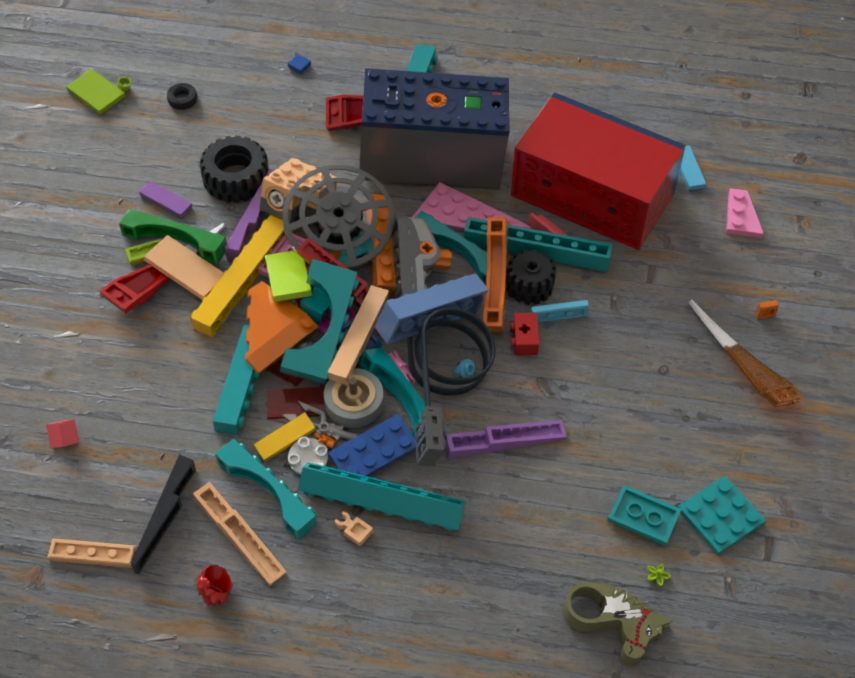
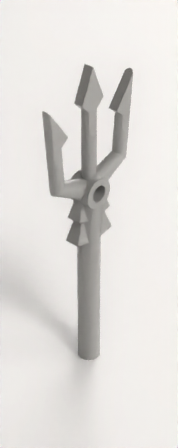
M298 401L305 412L311 411L321 415L320 424L312 422L315 428L318 429L316 431L317 434L323 435L324 433L328 437L334 438L337 442L340 438L350 441L359 436L344 431L343 425L335 426V423L328 424L326 412ZM283 414V417L289 422L297 418L296 414ZM314 434L312 436H306L308 438L317 439V437H315Z

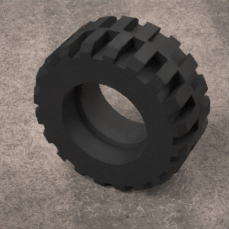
M235 135V137L226 136L225 139H217L215 143L212 142L208 146V149L204 150L200 158V170L205 189H207L210 195H214L219 200L223 199L225 202L234 201V203H238L240 200L247 201L250 197H254L263 178H265L269 171L265 149L255 140L251 141L248 137L241 138V136ZM233 165L247 167L243 171L236 173L223 171L225 168Z

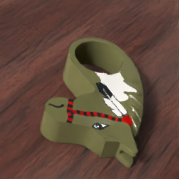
M589 582L577 584L570 589L563 604L565 621L577 631L617 630L620 643L623 645L619 654L620 660L628 666L637 665L645 653L647 644L658 640L662 630L668 628L672 622L671 618L657 615L645 602L629 592L605 583ZM580 596L589 597L601 606L602 614L594 619L582 618L572 609L571 600Z

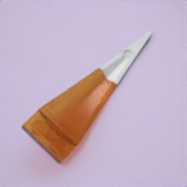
M692 299L690 300L689 304L757 392L762 397L768 399L771 405L776 408L795 404L804 398L790 381L774 372L741 347Z

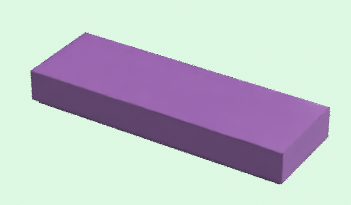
M149 181L139 191L141 197L179 218H182L193 207L191 202L152 181Z

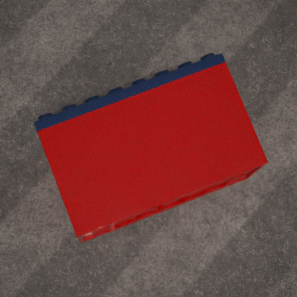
M554 92L515 146L511 196L640 251L675 194L686 145Z

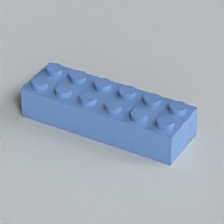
M475 273L469 276L465 275L456 280H449L441 285L436 284L425 290L421 289L416 293L405 294L397 299H390L384 304L375 328L387 344L416 335L422 329L428 316L437 310L456 308L473 315L476 314L489 289ZM442 315L431 321L439 319L457 321L463 318L454 315Z

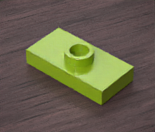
M161 239L125 249L130 266L144 263V256Z

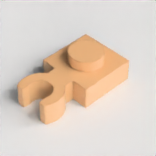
M342 512V518L345 519L344 522L335 520V526L338 529H345L344 536L358 546H361L373 533V527L358 517L352 521L347 512Z

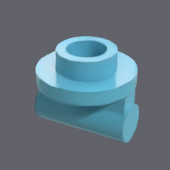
M470 359L462 360L453 371V375L463 378L473 376L475 372L474 362Z

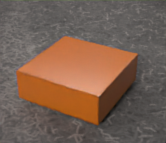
M773 300L759 303L755 313L757 319L775 317L779 307L778 301Z

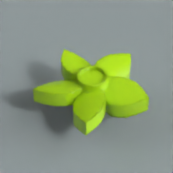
M663 564L658 565L657 569L653 566H647L651 574L646 581L655 580L660 588L664 580H669L672 577L668 572L664 571Z

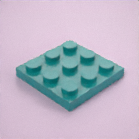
M723 476L678 506V508L682 509L680 514L717 556L766 523V519L726 476Z

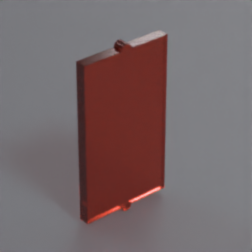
M325 387L267 390V402L265 403L267 419H285L283 414H296L297 417L303 413H306L308 417L321 416L311 411L305 412L298 401L326 412L324 403Z

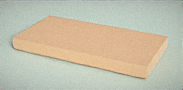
M169 235L144 256L145 262L201 300L209 295L214 284L219 282L224 273Z

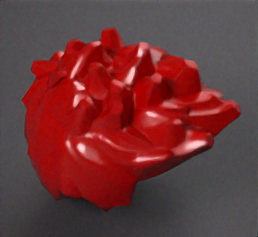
M216 564L204 568L197 578L198 595H202L207 606L210 604L215 606L218 603L223 605L227 601L233 583H231L226 569Z

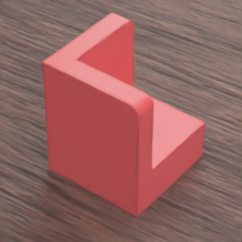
M75 419L46 424L51 448L79 443Z

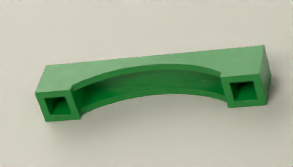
M129 209L119 222L121 233L124 237L139 240L144 237H166L169 235L175 240L192 246L200 252L201 258L218 264L225 255L227 241L226 236L133 209Z

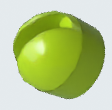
M120 77L117 83L118 88L124 92L128 91L131 88V80L128 77Z

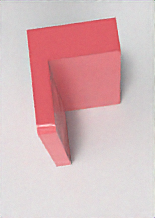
M534 213L529 214L528 225L532 229L567 236L565 232L542 214L538 216Z

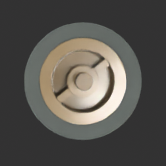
M356 368L349 379L348 385L329 380L324 389L326 412L332 421L347 428H360L371 424L379 417L384 406L381 382L374 374Z

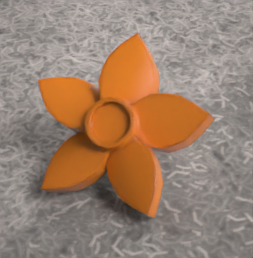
M316 432L314 433V436L319 439L318 442L323 443L327 447L333 448L337 442L324 433L322 436Z

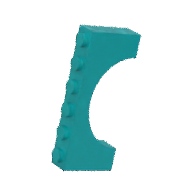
M312 260L306 283L316 287L325 296L331 312L330 326L325 335L315 344L303 349L286 348L280 372L326 384V380L329 379L328 370L339 351L336 349V345L341 343L343 339L342 325L346 326L349 314H346L347 307H352L354 300L351 293L358 286L359 279H356V271Z

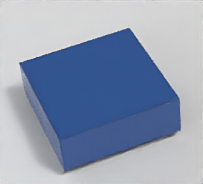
M299 54L288 62V68L299 74H302L311 66V61Z

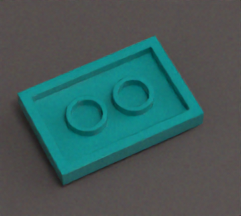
M623 485L607 522L666 547L682 509Z

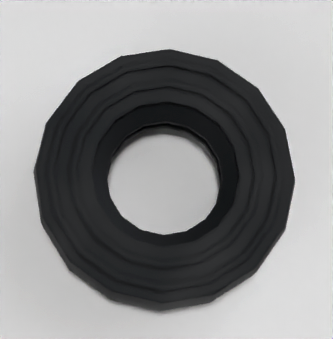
M178 83L171 86L167 91L169 105L177 110L189 109L197 102V92L191 84ZM178 94H188V97L185 99L176 98Z

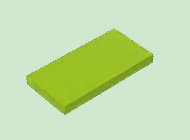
M295 250L265 255L274 302L312 296L310 284L306 283L308 275L304 259Z

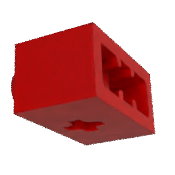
M514 313V319L510 321V332L514 333V336H511V348L515 349V355H538L537 313Z

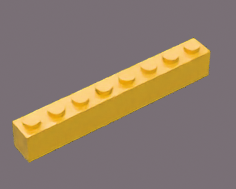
M270 215L267 220L263 221L261 228L253 234L250 242L243 247L242 252L233 260L230 268L224 271L222 278L218 283L214 284L209 295L203 298L199 308L193 311L191 315L193 329L210 337L215 335L260 275L258 268L265 260V255H269L284 237L285 232L282 219Z

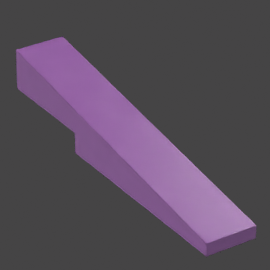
M269 169L266 176H269L270 173L274 171V169ZM263 181L225 246L227 260H234L238 257L243 247L247 244L250 234H254L260 228L265 213L259 209Z
M562 420L488 426L485 431L446 434L445 452L447 460L566 440L567 435Z

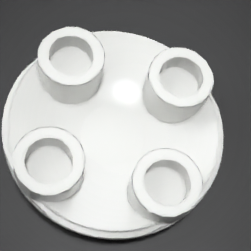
M299 438L292 445L288 453L290 467L300 475L302 467L307 462L326 466L328 461L327 447L314 438Z

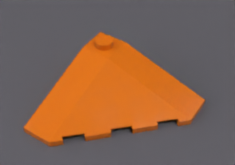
M262 281L248 290V298H251V304L247 307V320L250 321V328L246 330V343L249 344V351L245 353V360L259 374L283 358L286 348L296 349L302 343L311 339L319 326L306 312L291 301L274 302L271 287Z

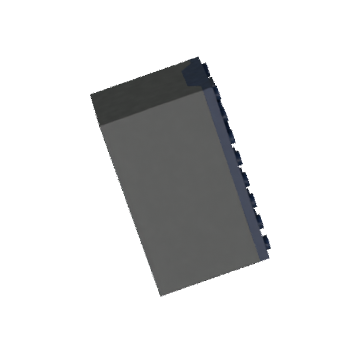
M365 68L359 169L382 182L438 185L441 182L447 186L500 189L510 132L509 78Z

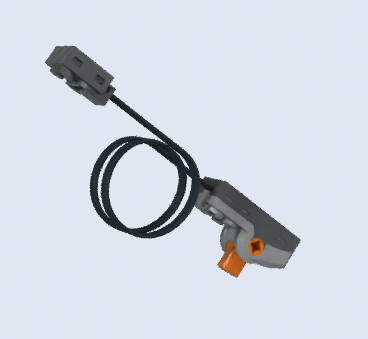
M396 217L392 231L396 287L392 294L393 299L400 298L405 294L416 293L421 289H427V285L424 284L426 277L431 274L433 269L449 270L452 259L450 250L439 249L424 219ZM444 308L430 314L416 337L414 353L417 364L423 371V378L417 372L414 364L412 336L407 337L409 369L415 381L424 388L425 408L421 413V424L415 426L417 466H433L446 449V439L443 438L445 421L442 416V407L431 406L430 392L440 395H458L474 389L482 381L495 359V341L486 324L477 316L456 308ZM442 315H454L474 323L484 333L488 341L490 360H488V353L484 342L470 327L448 319L431 320ZM437 326H447L466 333L475 341L480 349L483 359L482 372L467 378H450L431 370L428 367L426 330ZM429 377L449 385L472 384L456 389L441 388L430 384Z

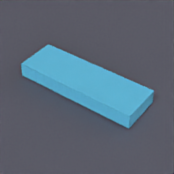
M690 145L685 146L680 172L688 191L705 188L706 182Z
M587 300L535 306L531 308V313H537L538 323L586 317L589 304Z

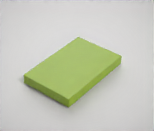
M90 69L66 86L68 92L100 115L126 97L125 92L93 69Z

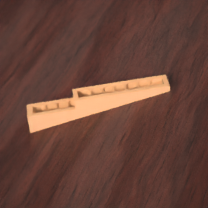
M371 285L328 370L329 380L348 385L359 357L365 351L375 328L378 317L389 295V290Z
M210 482L193 493V500L269 586L287 573L239 513L230 507Z

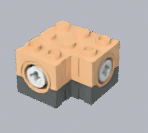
M291 158L280 166L279 169L274 170L269 176L263 178L259 209L283 219V206L290 189L302 176L315 170L316 167L305 164L299 159ZM320 172L309 177L297 189L307 193L312 186L324 180L322 173ZM326 185L317 189L312 195L322 199L325 195L329 194ZM292 196L288 208L289 223L299 217L302 199ZM307 202L305 218L316 215L317 205Z

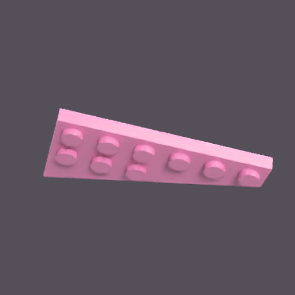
M441 182L438 183L412 216L414 218L421 211L432 215L440 223L447 225L451 230L461 232L465 230L468 217L487 221L488 217H507L508 225L532 229L531 226Z

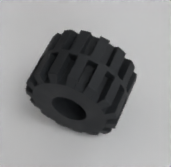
M532 249L531 252L522 250L521 254L517 252L513 258H510L506 274V291H509L511 298L516 297L515 301L519 303L525 301V304L530 305V302L540 304V300L546 301L548 296H551L556 276V265L552 263L553 259L550 256L545 257L546 253H536V250Z

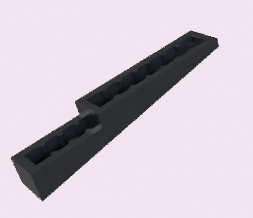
M179 454L131 561L135 573L139 574L180 511L182 507L180 495L196 471L194 460Z

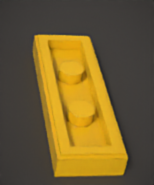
M303 413L255 443L254 446L264 462H267L292 446L299 438L306 437L316 431V428L306 413Z

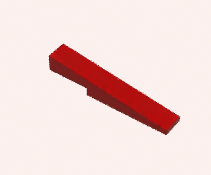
M307 238L296 250V253L310 265L314 259L348 269L310 238ZM356 275V279H359L357 289L352 290L351 296L354 297L353 303L360 308L369 288L367 287L368 284Z

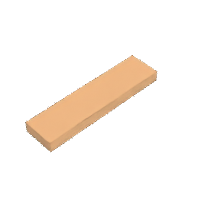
M52 539L47 558L49 561L132 568L131 561L137 548L134 545Z

